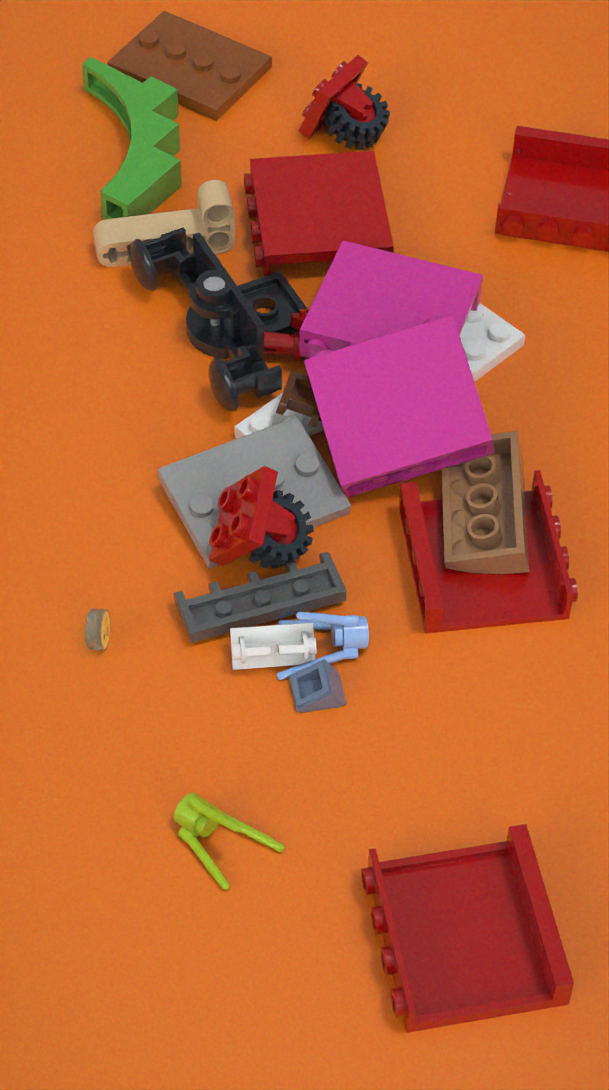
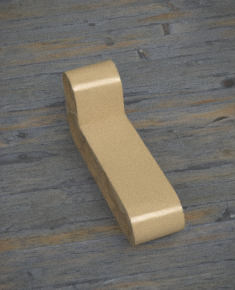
M210 180L203 183L197 192V209L100 221L95 225L92 232L98 261L107 267L131 265L130 247L135 239H140L143 243H147L161 238L162 234L183 227L186 230V249L190 254L193 253V234L198 232L203 236L215 255L226 253L235 244V212L228 185L220 180Z

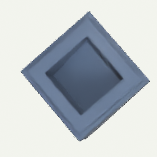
M325 659L289 676L296 710L299 713L338 708L346 705L339 672Z

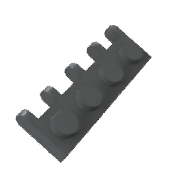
M329 552L319 554L321 564L298 570L295 561H291L285 564L287 573L260 580L256 571L247 573L248 583L221 590L217 581L209 583L210 593L186 600L182 591L173 593L176 607L190 642L193 643L230 633V628L252 627L292 616L298 612H306L346 601L347 590Z

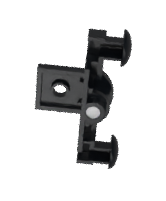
M184 227L162 234L161 238L147 243H143L140 239H135L131 244L129 256L133 273L138 282L145 289L155 291L157 289V276L172 271L190 297L191 305L186 316L187 336L196 349L204 354L215 357L209 365L208 375L212 392L219 404L228 411H236L238 409L239 395L253 391L260 398L282 390V368L278 365L269 369L264 362V331L295 334L299 330L290 325L291 314L299 313L300 309H307V307L281 271L237 286L200 232L193 234L192 254L186 249V230ZM260 308H269L272 311L269 313H260L256 310ZM231 358L230 360L225 361V362H223V361L221 360V359Z

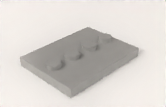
M298 416L158 469L157 478L208 569L219 566L209 561L212 549L209 539L213 528L217 525L220 512L217 503L221 492L226 487L231 486L263 466L278 471L274 491H283V496L291 493L295 496L292 503L301 500L305 505L300 511L302 514L309 512L311 516L306 521V525H313V528L350 514V502Z

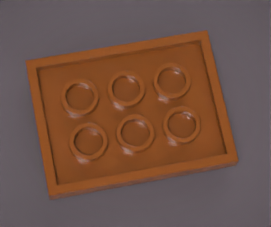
M163 11L107 62V65L142 83L152 76L178 89V104L217 121L272 67V56Z

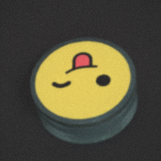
M92 608L87 614L85 624L86 645L90 650H106L110 638V614L108 609Z

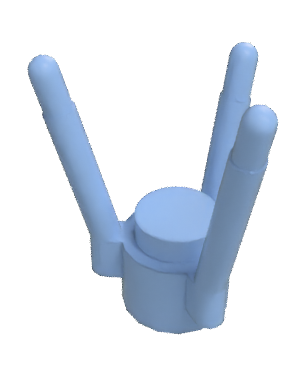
M298 612L296 617L299 620H280L278 625L313 622V630H331L332 644L334 647L340 646L341 651L277 673V678L279 680L289 678V676L323 659L330 664L344 659H357L358 649H367L369 644L366 616H340L314 612Z

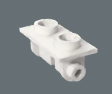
M313 622L230 628L233 670L294 666L315 660L317 648Z

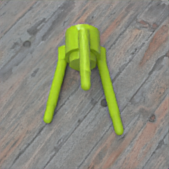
M195 792L186 795L174 811V821L182 826L177 835L190 845L223 890H228L230 885L197 840V836L201 835L204 838L210 836L220 824L234 832H241L278 852H283L285 849L282 843L222 812Z

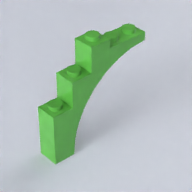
M90 57L82 63L84 90L105 103L118 116L127 130L130 139L126 159L117 174L100 191L102 218L113 219L151 214L182 187L181 160L174 157L180 151L179 124L173 121L179 116L178 89L152 76L142 83Z

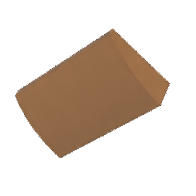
M518 431L492 434L495 454L442 469L444 563L446 568L470 573L515 574L530 572L523 455Z

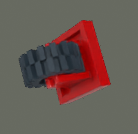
M357 55L348 64L345 61L341 62L333 72L330 81L323 79L316 86L312 93L315 99L302 112V116L305 119L298 130L306 138H311L324 125L325 127H330L328 130L330 136L337 135L335 140L337 143L340 144L342 140L346 141L345 147L351 149L353 144H356V150H362L364 145L366 148L372 147L373 143L376 144L388 124L390 111L386 110L388 107L386 101L379 102L382 97L379 93L371 94L373 88L367 86L366 90H362V84L358 83L368 65L366 60Z
M263 466L231 486L226 487L221 492L217 507L220 510L217 525L213 528L209 543L212 546L209 561L224 566L251 552L252 554L248 559L252 563L261 560L260 567L267 568L271 566L274 569L298 559L308 551L306 547L311 545L313 538L307 535L314 532L313 525H306V521L311 518L310 513L302 514L300 509L305 505L301 500L292 503L295 496L291 493L283 496V491H274L278 471Z

